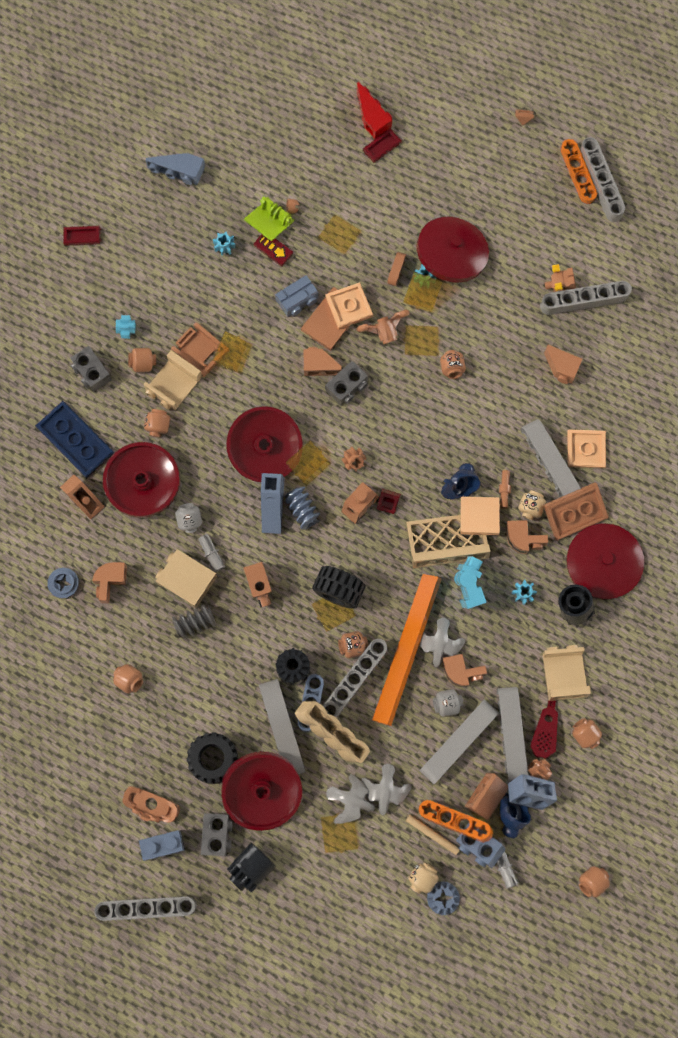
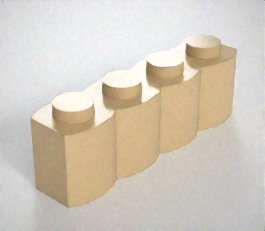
M302 702L296 710L295 715L298 720L305 725H309L315 735L324 738V741L330 748L338 750L339 755L344 760L363 763L370 753L368 746L363 741L356 739L351 730L342 727L339 720L333 715L327 714L325 708L318 702Z

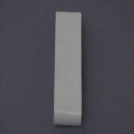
M588 137L584 139L580 152L607 219L611 222H618L624 214L625 204L598 141L595 138Z
M618 281L547 293L542 299L540 309L544 314L551 315L622 303L628 299L632 287L626 281ZM618 290L624 291L625 294H620ZM600 293L606 294L607 297H602ZM582 296H587L589 300H584ZM564 299H569L571 303H565ZM545 302H551L553 306H547Z
M536 419L521 427V433L527 437V443L537 454L535 456L540 465H543L546 469L545 473L556 486L555 490L559 497L581 489L542 422Z
M375 639L370 643L324 703L323 707L325 709L329 706L336 709L334 717L338 718L385 656L387 644L384 640ZM380 644L384 650L382 653H375L373 646ZM369 660L372 666L369 669H364L361 666V662ZM352 675H356L360 678V682L353 685L349 682V678ZM339 691H346L348 698L341 701L337 698V693Z
M278 679L259 684L279 755L290 761L298 774L306 772Z
M517 687L497 688V694H499L498 709L499 714H501L500 727L504 741H502L503 753L506 755V761H504L505 771L508 774L507 785L521 774L528 775Z
M484 699L419 771L435 784L499 712Z
M189 896L104 901L96 905L94 913L96 918L102 921L188 916L195 912L197 903L194 898ZM185 900H189L192 903V909L189 912H185L182 909V903ZM165 901L171 904L172 908L169 913L163 912L161 908L162 903ZM144 902L149 903L151 906L149 914H144L141 911V906ZM123 904L130 906L131 910L128 915H123L121 912ZM103 905H107L110 908V913L107 917L101 914L100 910Z

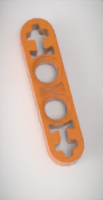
M566 139L561 146L562 156L581 201L591 204L597 196L596 188L576 141ZM567 145H569V147H573L571 151L572 156H570V150L566 149ZM576 160L580 163V166L575 168L570 162ZM584 176L587 181L580 183L577 177ZM585 187H587L588 193L592 194L591 198L584 196L586 193Z
M425 800L419 805L420 815L430 822L480 842H487L492 838V828L484 821L431 800ZM431 806L437 812V815L431 812L426 813L424 809ZM449 812L452 816L451 820L446 823L442 822V815ZM465 819L469 820V827L465 830L460 829V822ZM474 826L480 830H483L485 827L487 834H482L481 836L478 831L474 830Z

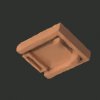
M195 322L193 326L198 332L196 333L190 327L176 342V345L181 350L179 351L175 346H172L171 350L199 369L204 378L229 350ZM215 351L218 355L206 366L203 362Z

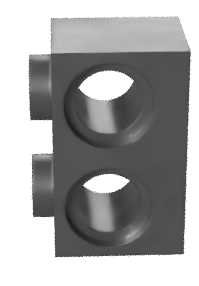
M90 346L70 357L73 362L70 366L77 375L79 373L82 375L83 379L81 381L86 389L91 388L95 392L112 380L110 374ZM83 361H89L87 365L81 366ZM93 375H99L98 379L91 380V377Z
M351 361L325 385V391L340 406L344 403L348 404L354 398V393L358 390L361 392L368 385V375ZM357 376L359 380L354 382L350 380V377ZM339 388H343L346 390V392L343 394H339L336 392V390Z
M204 813L201 855L227 856V852H231V840H228V831L232 832L233 820L229 819V815ZM216 819L223 821V828L219 831L213 828V822ZM216 839L222 843L219 851H214L211 847L212 842Z

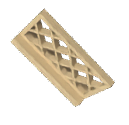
M460 515L406 522L413 568L465 562L468 556H473L479 560L489 559L490 547L487 536L478 535L482 538L483 544L475 545L471 542L475 535H471L466 539L459 534L460 528L457 532L450 528L449 524L452 521L460 523ZM434 523H438L443 527L438 534L429 529ZM411 526H420L424 531L418 537L412 533ZM445 529L454 534L449 542L441 537ZM426 532L435 537L430 544L421 539ZM456 537L465 542L462 547H455L451 543ZM437 540L446 544L442 550H437L433 547ZM418 542L427 547L424 552L415 553V546Z

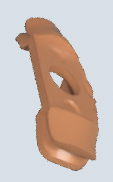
M129 786L123 795V804L132 809V812L137 814L140 819L147 822H174L180 812V806L141 788ZM149 798H154L157 801V807L153 810L148 809L146 806V801Z

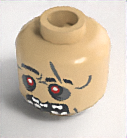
M532 490L529 493H524L518 507L519 511L523 513L522 517L529 520L540 518L544 511L543 505L546 504L544 495Z
M426 862L424 864L418 863L408 878L412 884L410 888L418 894H421V892L430 893L439 879L438 871Z

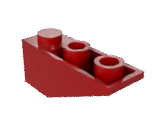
M357 82V96L363 125L369 134L376 139L392 128L393 119L388 111L385 112L382 109L380 102L370 95L368 88Z

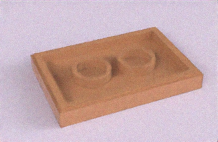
M333 287L329 293L337 291L338 289ZM325 297L302 326L301 331L331 351L350 326L338 329Z
M595 482L543 505L556 540H560L609 518L598 484Z

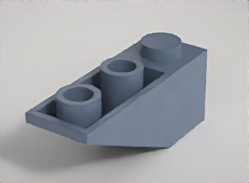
M188 153L149 157L145 160L147 168L151 172L164 173L168 178L181 179L188 185H192V183L198 185L205 169L203 158Z
M262 473V533L281 534L285 480L282 474Z

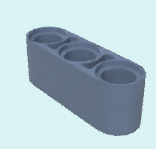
M312 674L307 678L302 702L313 698L319 704L321 703L324 681L320 675ZM317 679L321 685L319 688L313 689L309 685L310 681ZM298 720L299 728L303 732L312 731L310 727L304 728L302 722Z

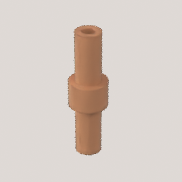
M509 470L502 471V483L499 485V493L501 494L500 508L502 509L508 508V494L511 492Z

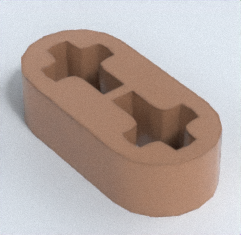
M397 252L387 284L397 286L407 254Z

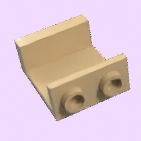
M171 350L167 354L168 362L150 384L145 382L143 385L146 390L145 393L150 398L155 399L156 397L161 401L160 404L167 410L171 408L175 411L202 378V374L199 369Z
M177 549L175 553L172 552L168 556L166 561L168 563L165 568H161L158 571L156 583L181 597L194 608H197L216 580L217 574Z
M578 645L567 646V649L549 647L544 651L543 662L549 701L587 698L591 694L590 686L586 684L582 657L585 651L584 647H578Z

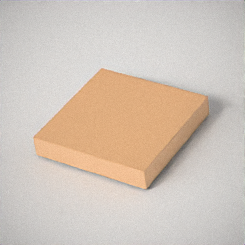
M360 282L325 295L338 329L373 317Z
M567 430V466L606 468V431Z
M461 497L460 534L499 535V497Z

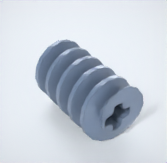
M305 486L293 489L284 496L286 504H290L289 509L293 511V516L298 517L296 519L297 523H302L300 525L301 530L308 529L320 521L317 520L320 513H313L316 506H309L313 500H306L309 493L302 494Z

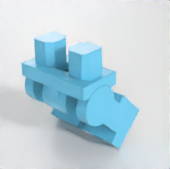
M468 556L464 564L458 565L457 570L459 571L454 576V581L460 586L464 599L460 600L461 606L466 609L487 603L481 586L476 585L477 578H480L482 575L478 570L483 561L473 556Z

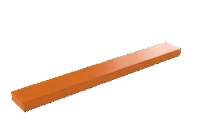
M423 574L372 719L375 722L388 726L392 725L442 580L437 576Z

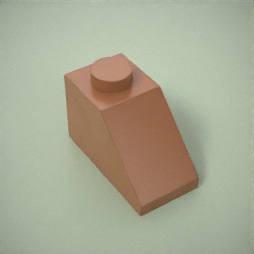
M547 345L544 355L554 377L558 378L557 380L563 384H572L582 358Z
M317 347L304 349V376H335L342 370L341 365L323 349Z
M75 475L60 487L90 520L105 507Z

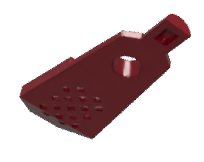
M548 700L547 708L542 709L530 744L535 757L547 759L556 752L558 712L555 710V700ZM550 716L552 718V721L547 722L545 720V717Z

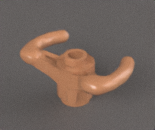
M405 309L395 313L391 319H388V316L378 319V324L360 325L357 327V331L359 333L368 331L378 334L380 342L382 341L383 344L395 341L398 335L395 329L401 318L408 316L410 312Z

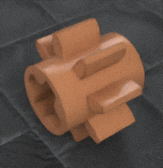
M351 447L344 451V458L341 460L347 470L352 468L357 471V469L364 467V460L367 458L360 448L355 450Z
M534 759L527 767L530 773L529 776L548 780L552 775L549 769L551 764L545 759Z

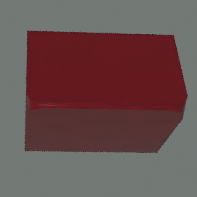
M382 489L376 509L395 515L401 494Z

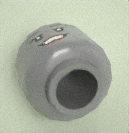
M193 503L182 504L175 512L178 528L185 530L186 533L197 531V528L202 524L200 509L194 506Z
M453 689L437 692L436 697L433 698L435 712L439 713L442 717L459 714L460 707L463 706L461 694L458 695Z

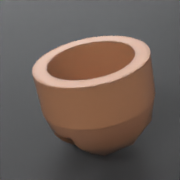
M287 199V213L294 214L299 211V208H295L296 205H300L297 200Z

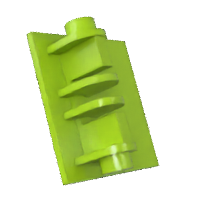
M263 196L260 200L262 204L246 216L244 221L272 241L295 220L281 206L278 207V204H274L269 197Z

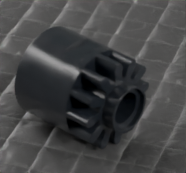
M574 584L567 586L561 591L558 604L562 617L568 622V625L575 624V627L578 628L579 624L586 626L587 621H592V616L595 614L592 595L586 587Z
M295 648L285 649L283 653L278 655L275 665L277 674L282 682L287 685L296 686L306 681L310 674V663L308 656L302 650ZM291 663L298 665L295 670H289L288 666Z
M251 842L227 868L229 873L232 874L229 880L239 890L243 891L246 888L252 893L274 870L276 865Z

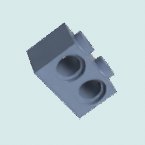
M521 774L508 783L509 800L512 803L543 810L557 801L555 782Z
M474 826V830L478 831L481 836L482 834H487L485 831ZM462 834L456 840L460 845L458 849L467 856L470 853L476 857L475 861L484 868L487 865L492 869L506 850L503 844L493 837L487 842L476 840L472 845L467 844L470 837ZM487 848H492V854L484 857V851Z

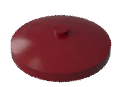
M439 217L431 220L422 228L416 243L417 255L422 265L432 275L448 282L460 283L476 278L484 270L489 258L488 243L480 230L473 224L456 217Z
M268 406L251 408L239 415L232 423L226 439L227 454L233 467L242 476L256 482H261L262 473L287 476L299 462L303 447L301 432L296 422L282 410Z
M136 442L120 448L111 456L104 469L103 488L107 498L118 511L131 517L145 518L161 513L174 501L179 491L180 473L174 458L164 448L153 443Z
M599 523L586 527L574 537L567 551L566 566L574 584L586 587L593 598L611 600L626 595L638 584L644 570V555L640 544L630 532L614 524Z
M263 751L250 753L236 760L225 773L221 785L222 803L229 817L240 826L256 831L274 829L286 823L297 811L302 798L301 779L293 764L283 756Z

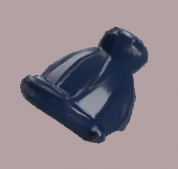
M462 464L459 467V471L451 479H444L445 484L441 490L444 498L452 500L469 497L480 488L481 482L476 473H474L475 469L472 464Z
M505 793L500 801V815L504 824L502 833L509 838H516L518 830L530 823L531 815L527 806L510 802L509 794Z

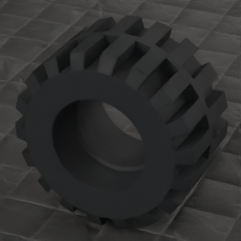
M322 566L312 589L317 595L327 601L345 608L355 609L359 604L366 585L359 578L346 571L332 566Z
M212 732L204 733L202 736H198L194 742L192 741L191 747L187 751L188 758H186L189 765L188 768L194 777L204 783L218 784L223 781L229 767L238 760V752L229 738L223 734ZM211 746L220 748L224 753V762L216 770L206 769L201 762L203 751Z

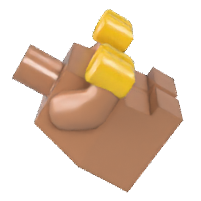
M559 264L552 265V281L545 282L546 290L553 288L554 292L576 289L573 268L561 271Z

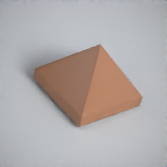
M515 110V116L521 125H525L534 117L532 111Z

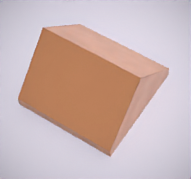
M486 773L464 807L488 821L507 792L508 785L494 773Z

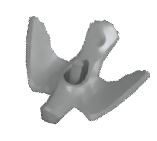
M446 618L437 620L435 636H427L423 632L420 646L424 652H433V664L436 668L441 665L444 654L450 657L454 656L465 644V639L458 638L457 640L448 638L447 631L450 622Z
M391 764L382 766V780L380 784H373L366 778L361 779V782L368 789V794L366 795L368 799L372 802L379 801V812L381 815L387 813L390 802L399 805L412 788L411 784H406L399 788L393 786L395 768Z
M350 774L349 782L352 784L350 791H342L332 786L326 792L328 799L338 800L345 804L344 811L335 818V824L359 819L361 809L369 812L375 809V806L365 799V796L368 794L367 787L354 775Z

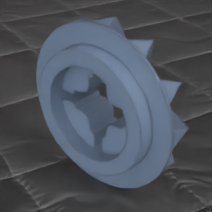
M59 568L50 574L48 589L55 597L68 598L75 594L79 587V579L73 570ZM66 578V582L71 585L64 586L61 591V585L56 581H63Z
M438 882L431 892L427 894L429 907L439 915L451 914L459 905L460 895L457 888L451 883ZM441 889H443L446 896H452V898L446 900L445 908L442 901L435 900L441 896Z

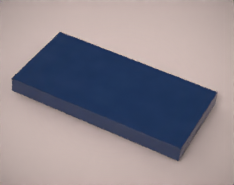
M64 401L58 404L35 425L86 479L114 454L113 450Z

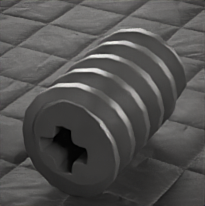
M201 605V612L194 608V615L187 611L186 618L179 614V621L172 617L179 638L181 635L186 639L187 632L193 636L194 629L201 633L202 626L208 630L209 623L213 627L216 626L210 607L207 609L204 605Z

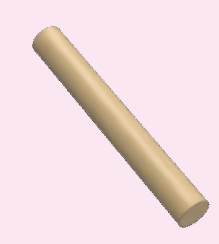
M412 815L408 816L406 822L453 854H458L459 847Z

